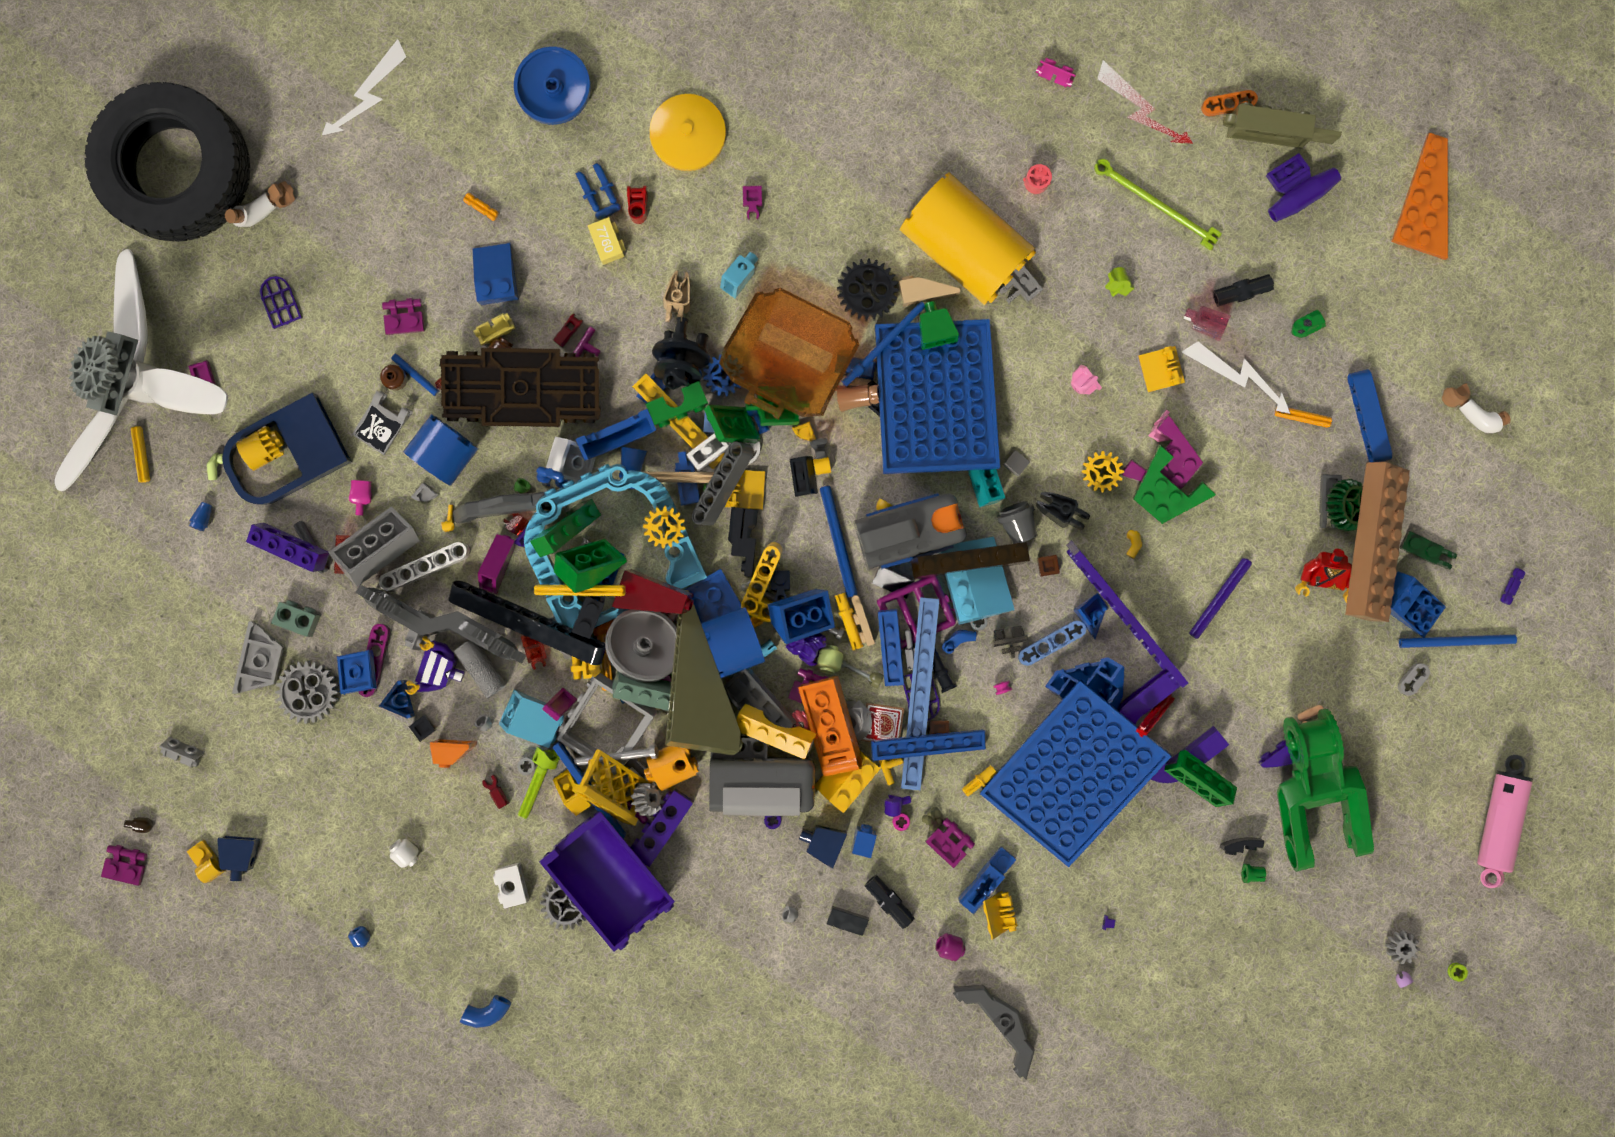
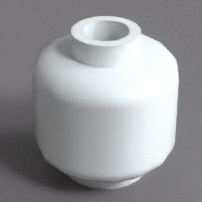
M398 839L389 849L390 858L401 868L408 865L411 867L418 860L419 850L408 839Z

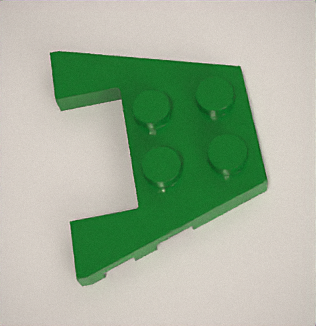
M1160 444L1133 499L1163 524L1209 500L1216 493L1202 481L1187 495L1160 472L1174 458Z

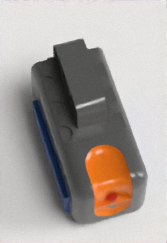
M937 493L865 515L866 517L854 520V527L867 570L881 566V569L909 562L916 557L940 553L954 548V544L962 542L966 538L967 532L959 512L957 498L952 494L939 496Z

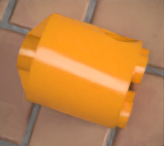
M667 746L658 750V758L646 757L649 768L644 769V774L650 784L656 782L659 789L663 791L697 775L699 765L695 757L691 758V749Z

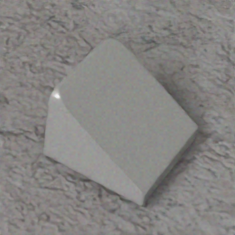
M1015 450L1003 465L1018 477L1030 462Z

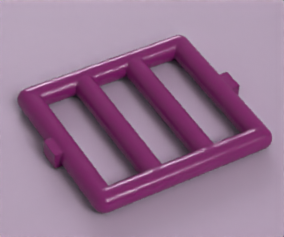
M937 576L922 578L877 599L880 610H888L886 603L897 600L907 625L911 630L913 644L916 643L917 626L903 596L914 591L920 603V597H924L921 587L927 584H932L947 618L946 621L937 624L936 633L956 624L955 617L948 604L950 602L947 594H944ZM901 639V649L907 647L906 639L903 641Z

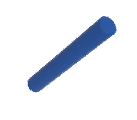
M395 353L391 357L398 366L403 368L433 396L438 394L439 390Z

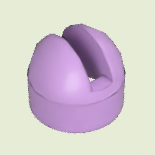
M1402 971V977L1399 974L1396 975V982L1400 988L1414 982L1411 975L1407 972Z

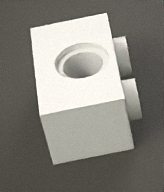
M714 433L686 455L699 472L723 454L729 445L726 442H719Z
M520 862L495 870L493 879L495 885L499 887L498 899L504 908L524 904L530 900ZM507 881L514 883V890H509L506 887Z

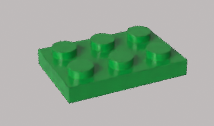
M708 405L704 408L707 419L711 423L719 442L757 443L761 440L745 407Z

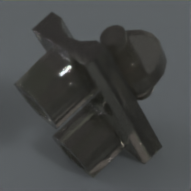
M1022 626L1011 627L1013 638L1006 639L1004 629L994 630V641L991 642L992 648L1008 645V648L1001 650L1002 654L1009 653L1010 658H1015V652L1021 651L1020 645L1013 646V644L1028 641V636L1024 634Z

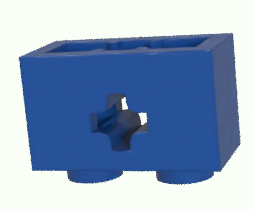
M861 824V827L856 826L851 847L852 854L867 858L872 857L877 836L872 826Z

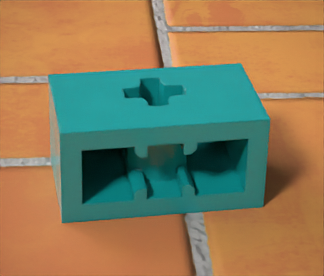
M996 469L968 471L979 508L1005 499Z

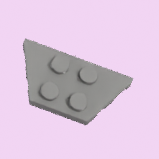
M254 621L248 622L232 691L233 694L274 685L277 681L284 646Z

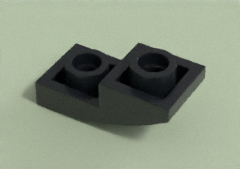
M1254 837L1236 838L1220 844V848L1225 850V854L1237 855V852L1243 853L1244 846L1245 849L1255 851L1257 847L1264 848V840Z

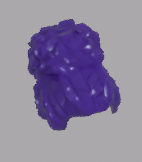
M817 633L786 644V648L792 654L798 655L809 666H816L817 663L814 660L818 657L819 651L826 647V637Z

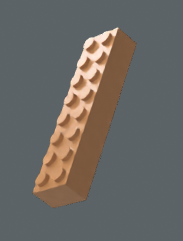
M1388 462L1366 463L1345 615L1375 622H1389L1391 615L1405 501L1407 499V487L1410 478V470Z

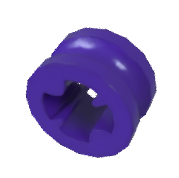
M765 816L764 824L767 828L776 829L780 826L781 816H776L778 823H773V825H770V821H767V818L772 816Z

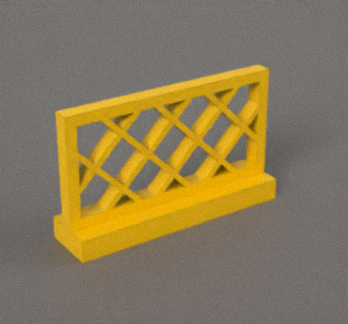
M596 749L580 785L575 784L572 791L622 823L635 826L638 818L635 817V805H632L631 809L628 810L627 801L631 799L632 802L634 801L631 795L634 794L633 789H635L636 783L649 784V782L603 751ZM602 757L604 766L598 768V761ZM616 766L617 774L611 776L610 768ZM605 770L606 779L601 781L599 772ZM628 774L629 782L624 784L623 776ZM594 775L596 784L590 786L588 782L591 776ZM618 778L619 787L613 789L612 781ZM607 783L608 792L603 794L602 785ZM630 787L631 795L626 797L625 789ZM620 791L621 800L615 802L614 794Z

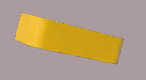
M777 542L769 543L763 551L741 603V608L745 607L748 615L764 622H771L770 615H767L764 609L768 608L767 604L773 603V601L764 598V595L783 552L782 546ZM774 549L775 555L772 560H769L771 550ZM767 566L770 569V573L762 572L761 567ZM754 584H761L763 590L755 589ZM752 600L756 606H748L747 601Z

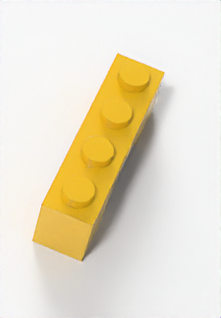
M747 704L742 707L736 719L741 733L804 760L811 750L816 733L800 726L785 728L775 725L764 716L762 710Z

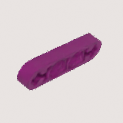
M376 624L372 627L366 649L371 650L375 645L381 649L380 655L374 656V665L377 668L375 673L377 688L390 636L389 627L385 624ZM382 627V631H384L385 634L380 636L379 641H383V644L379 642L373 643V640H378L379 634L376 633V630H379ZM377 688L367 693L366 691H360L359 694L363 697H370L376 693Z

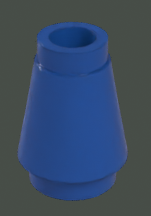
M201 502L190 518L189 526L204 532L205 528H208L212 505Z

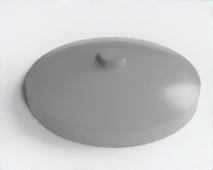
M629 609L618 615L607 631L605 647L608 658L612 665L629 679L639 682H655L664 679L672 673L677 627L667 616L660 612Z

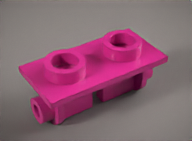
M1046 58L1045 61L1041 59L1040 62L1043 63V66L1038 65L1035 72L1039 74V77L1051 81L1053 74L1057 75L1055 83L1064 87H1071L1073 80L1070 78L1071 76H1076L1073 73V68L1063 65L1061 68L1056 66V61Z

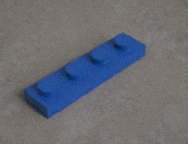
M898 609L878 610L885 686L904 685Z

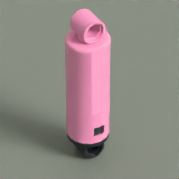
M1520 755L1509 756L1505 761L1506 772L1497 770L1477 860L1478 865L1485 867L1481 874V882L1488 888L1500 887L1505 881L1503 872L1512 873L1514 871L1533 778L1524 776L1529 769V763L1525 757ZM1517 759L1522 763L1519 770H1515L1512 766L1513 762ZM1490 873H1494L1497 876V881L1494 884L1488 880Z

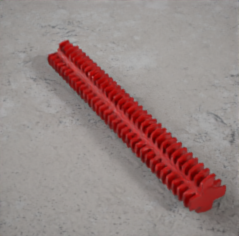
M1172 694L1158 703L1137 727L1136 732L1139 733L1140 737L1147 736L1149 731L1174 702L1175 698L1172 697Z

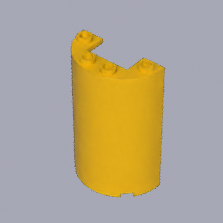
M948 172L945 175L946 178L942 177L911 211L910 218H906L900 231L982 304L992 303L998 296L996 292L1002 284L1006 286L1013 278L1011 274L1015 270L1020 271L1026 264L1025 260L1030 261L1036 254L1035 247L954 175Z

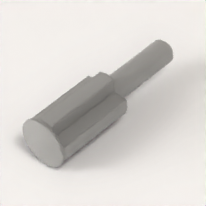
M906 630L907 649H905L907 669H913L915 648H913L911 630Z

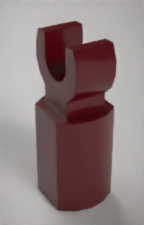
M492 775L493 783L491 785L487 783L486 779L482 781V784L490 790L491 798L497 808L500 809L510 802L501 786L497 785L498 778Z

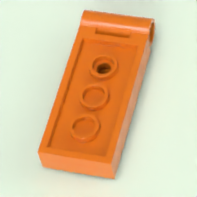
M830 677L799 686L798 689L810 730L816 733L814 744L822 774L826 777L862 769V759L859 755L860 749L839 677Z

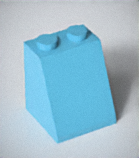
M514 689L499 725L508 734L549 748L550 744H553L556 739V731L558 726L562 725L564 715L558 721L554 720L542 710L546 704L545 702Z

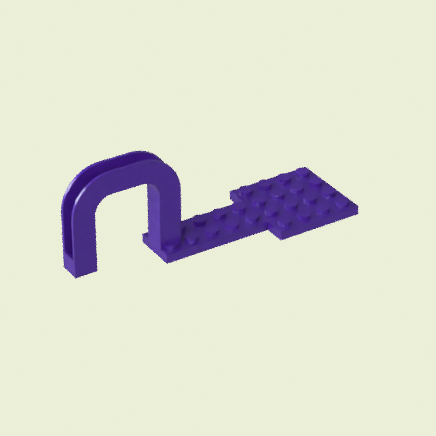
M1071 540L1066 544L1069 549L1066 552L1081 569L1114 612L1118 614L1125 625L1131 624L1129 628L1139 641L1141 639L1144 640L1141 644L1151 656L1153 654L1156 655L1153 658L1162 668L1159 673L1125 698L1119 705L1118 711L1136 725L1140 717L1180 686L1183 688L1189 683ZM1212 726L1182 750L1188 751L1205 764L1229 746V744L1215 726ZM1179 753L1170 758L1151 780L1159 783L1178 782L1177 779L1164 771L1165 765L1177 763Z

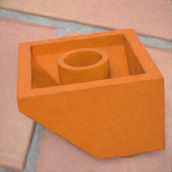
M437 739L430 742L433 764H439L440 768H450L451 765L457 763L477 745V741Z

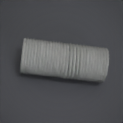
M468 640L454 651L457 658L460 659L459 661L462 662L464 668H466L487 699L507 685L479 645Z

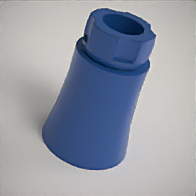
M621 446V465L625 466L627 471L635 470L641 472L647 451ZM622 471L619 473L621 479L624 476Z

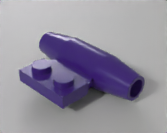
M1300 153L1296 154L1266 175L1275 190L1284 194L1268 209L1269 216L1274 222H1278L1305 209L1322 198L1341 181L1339 171L1333 167L1311 177L1310 167Z

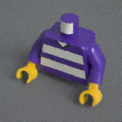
M423 636V641L427 643L424 645L419 643V646L425 652L415 682L418 683L406 682L408 686L412 685L410 690H405L410 695L416 693V691L431 692L441 690L450 684L451 679L462 682L465 671L455 668L458 659L447 644L434 640L430 641L427 636Z

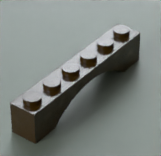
M1027 542L920 556L911 560L914 579L974 569L1020 565L1029 562L1030 557Z

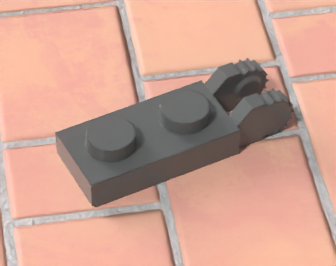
M1321 475L1320 528H1326L1328 511L1325 510L1327 509L1326 502H1328L1327 495L1330 494L1329 488H1333L1334 483L1341 481L1342 475Z

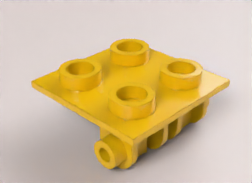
M1169 346L1158 351L1138 355L1148 392L1185 383L1176 346Z
M745 470L725 507L763 510L765 471Z
M1000 891L983 901V910L987 917V928L991 935V940L1007 930L1009 932L1017 930L1016 916L1011 917L1015 915V912H1007L1014 909L1012 896L1009 895V892Z

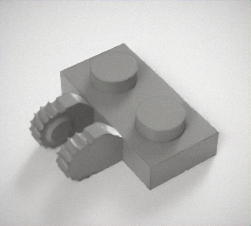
M1023 266L1020 271L1015 270L1011 274L1013 276L1012 280L1006 286H1003L999 292L1003 294L1013 285L1017 291L1011 294L1006 301L1010 303L1021 294L1028 303L1043 288L1026 267Z

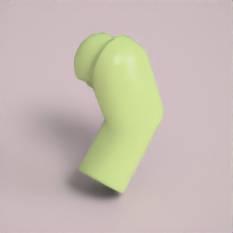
M215 453L207 462L208 480L218 479L217 467L219 464H223V454Z

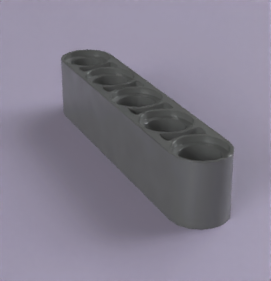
M736 441L729 445L692 512V520L695 524L712 526L717 521L753 456L754 450L750 444Z

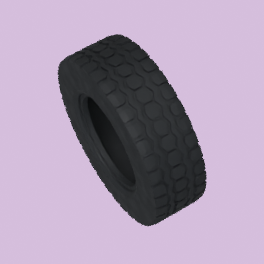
M151 82L150 85L147 83L137 85V88L127 89L124 94L120 93L114 97L115 100L109 101L104 106L105 109L101 110L96 118L98 119L94 120L90 128L91 133H88L86 140L88 144L85 145L86 158L84 159L87 178L91 182L89 183L91 189L96 194L95 196L101 205L114 218L141 234L163 241L180 242L187 241V239L194 240L200 238L199 236L204 237L210 234L211 231H216L222 227L221 224L227 222L225 212L242 203L245 197L244 192H247L248 180H250L249 168L251 167L248 148L235 122L205 95L187 86L169 82ZM179 128L192 131L199 141L202 153L200 171L194 182L186 190L172 197L153 198L147 196L139 184L136 172L138 155L144 144L155 134L167 129Z

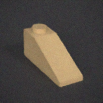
M906 276L898 284L903 307L919 304L920 301L924 303L959 296L960 288L920 277Z

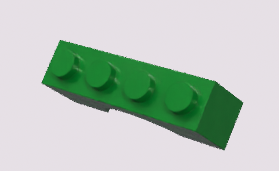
M593 499L578 503L566 512L567 516L540 532L530 540L539 557L555 553L601 516Z

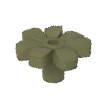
M931 807L927 815L922 816V822L929 825V831H936L939 825H942L943 819L940 818L941 812L938 807Z

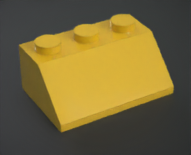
M861 750L859 755L862 759V769L826 777L822 775L815 784V788L842 813L848 809L881 769L878 764Z

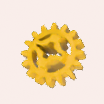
M1101 451L1100 456L1095 452L1093 459L1088 456L1089 463H1083L1086 470L1081 471V473L1086 474L1083 481H1089L1087 487L1093 485V491L1100 488L1101 493H1104L1105 488L1108 491H1112V485L1118 487L1116 481H1122L1119 474L1124 473V470H1119V467L1123 464H1117L1116 462L1119 458L1118 456L1111 458L1112 453L1110 452L1106 456L1104 451ZM1104 459L1100 465L1093 464L1096 460ZM1110 462L1114 465L1115 472L1111 471ZM1105 467V471L1110 475L1100 477V472L1096 469ZM1090 471L1094 472L1095 474V482L1092 480L1090 476ZM1104 479H1112L1110 483L1101 485Z
M664 505L663 510H660L657 506L655 513L651 510L649 511L651 517L645 516L644 518L648 522L643 524V528L648 529L644 532V536L649 535L648 542L654 540L655 547L660 543L662 548H665V544H668L671 548L673 541L677 544L679 543L678 536H684L680 532L685 530V526L681 525L684 522V518H678L680 512L673 513L674 507L667 510L666 505ZM661 515V518L657 522L653 521L654 518ZM668 515L671 516V517H673V518L675 519L676 523H675V522H671V521L668 519ZM665 519V523L668 527L666 528L665 534L663 535L662 528L659 526H662V523ZM652 530L656 531L660 535V538L656 537L652 533ZM671 532H676L671 538L667 539Z

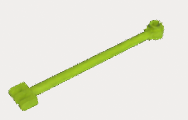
M1100 159L1096 162L1097 164L1094 165L1096 174L1111 177L1202 237L1203 239L1200 242L1202 246L1209 250L1214 248L1208 241L1216 244L1218 240L1212 235L1220 238L1221 232L1213 227H1210L1207 232L1113 170L1108 160ZM1098 166H1104L1105 170L1100 171Z

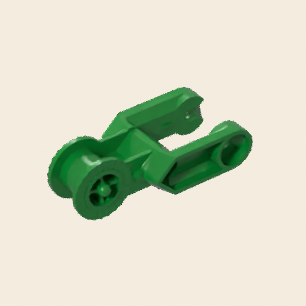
M1325 708L1319 710L1317 720L1298 724L1293 717L1285 718L1283 721V732L1285 734L1286 746L1292 759L1293 777L1279 784L1277 799L1285 848L1292 868L1298 872L1314 868L1315 866L1305 810L1340 801L1344 820L1343 833L1347 847L1354 850L1356 857L1372 854L1374 852V842L1366 788L1357 766H1346L1342 763L1344 747L1341 739L1342 735L1339 732L1334 715Z

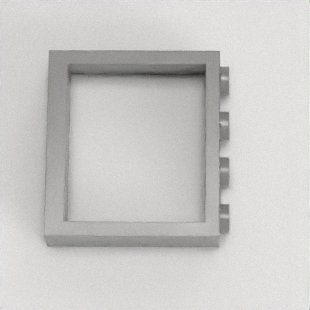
M601 673L596 677L592 676L587 683L588 690L586 693L582 692L578 697V706L570 710L567 715L570 719L567 723L563 722L559 729L560 735L557 740L583 757L594 756L596 749L570 731L598 686L613 694V681ZM622 700L645 715L622 752L633 751L658 710L650 706ZM626 759V760H618V762L621 763L622 765H624L625 762L627 761V759ZM616 766L611 767L613 775H616Z

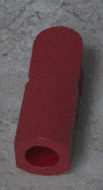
M574 313L568 318L553 339L562 348L583 324V320L576 318ZM570 323L575 326L572 330L568 328Z

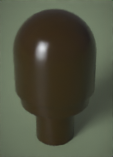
M137 817L133 820H125L124 828H132V831L136 833H148L153 828V822L149 818Z

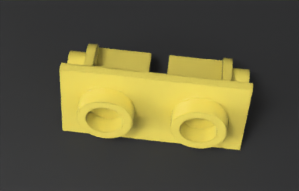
M502 313L491 319L494 324L493 326H490L487 321L476 327L474 334L478 337L481 346L491 343L493 339L506 335L515 329L512 318H510L508 313Z

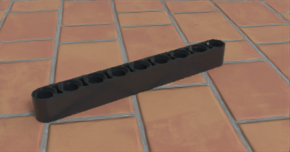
M455 580L452 582L448 598L450 603L591 665H600L602 663L606 650L604 642L593 637L588 639L573 633L572 628L464 581Z

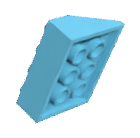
M994 537L954 544V548L939 554L996 546ZM1003 567L982 568L945 574L959 625L1015 610Z

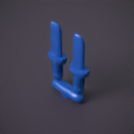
M596 163L592 166L602 184L600 190H605L612 205L599 211L600 207L594 196L597 194L596 191L591 190L582 172L575 174L585 193L583 199L588 198L592 210L596 212L595 217L600 220L618 212L621 209V205L616 203L617 198L611 188L614 186L613 182L609 183L602 167Z
M537 468V480L543 486L549 487L551 479H555L556 486L562 488V484L568 481L564 478L563 473L552 468Z

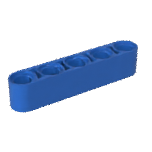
M1369 369L1350 373L1347 377L1368 460L1369 462L1391 460L1392 450L1372 374Z

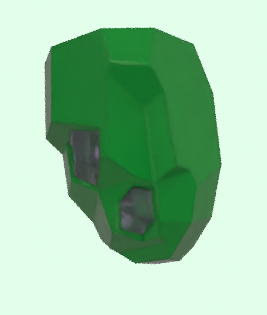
M1317 309L1297 319L1292 325L1291 333L1299 338L1306 337L1326 327L1325 319Z

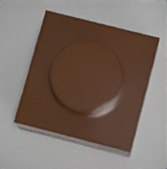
M1057 555L1037 558L1040 577L1060 574Z
M929 720L930 735L949 733V720Z

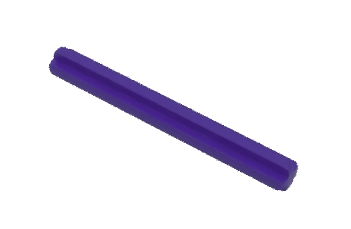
M1243 558L1189 632L1193 638L1198 639L1252 565L1250 560Z

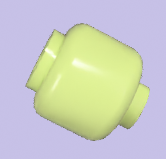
M828 645L827 648H822L819 651L817 667L820 668V672L834 675L835 672L840 671L843 653L838 651V647Z

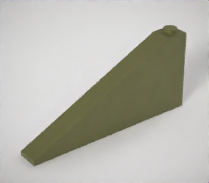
M693 604L690 611L678 614L665 745L734 755L742 747L741 732Z

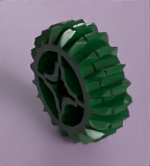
M1343 479L1334 483L1333 488H1329L1330 494L1327 495L1328 502H1326L1327 509L1325 511H1328L1327 518L1331 519L1330 523L1335 528L1343 531L1357 530L1363 490L1361 482L1353 479Z

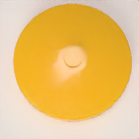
M696 94L673 96L657 108L651 119L650 140L653 149L665 164L681 171L702 169L711 164L724 147L726 128L722 114L711 101Z

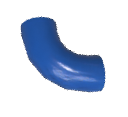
M494 995L490 1004L484 1008L468 1005L460 1019V1023L474 1028L491 1026L503 1018L509 1010L511 1002L502 996Z

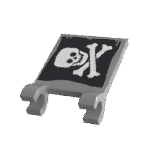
M376 391L371 404L352 435L385 455L402 426L413 412L408 408H402L397 416L381 405L387 395L382 391Z

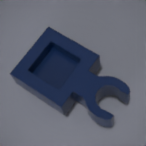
M790 570L775 571L772 576L771 591H777L774 598L775 602L779 597L787 598L785 591H790Z

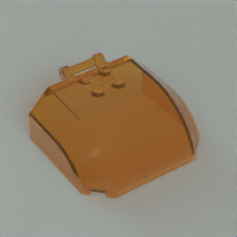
M783 288L774 289V292L763 293L762 291L755 293L724 346L719 364L733 383L749 390L744 400L745 403L748 405L751 403L773 414L774 418L778 420L784 409L801 417L824 416L860 344L858 339L854 338L849 321ZM757 394L779 406L776 408L754 397V395Z

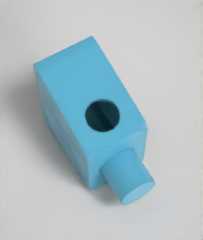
M749 252L745 258L739 255L722 275L720 288L736 299L754 275V264L758 261V257L752 252Z

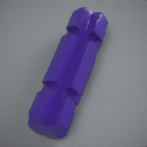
M1515 568L1513 570V577H1510L1504 590L1505 594H1502L1500 598L1502 603L1512 604L1514 599L1512 597L1516 595L1521 584L1520 579H1523L1525 576V571Z

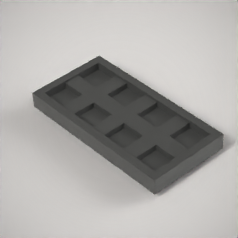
M751 668L737 672L724 686L727 696H729L730 701L739 711L747 704L762 710L764 716L775 725L792 728L797 723Z

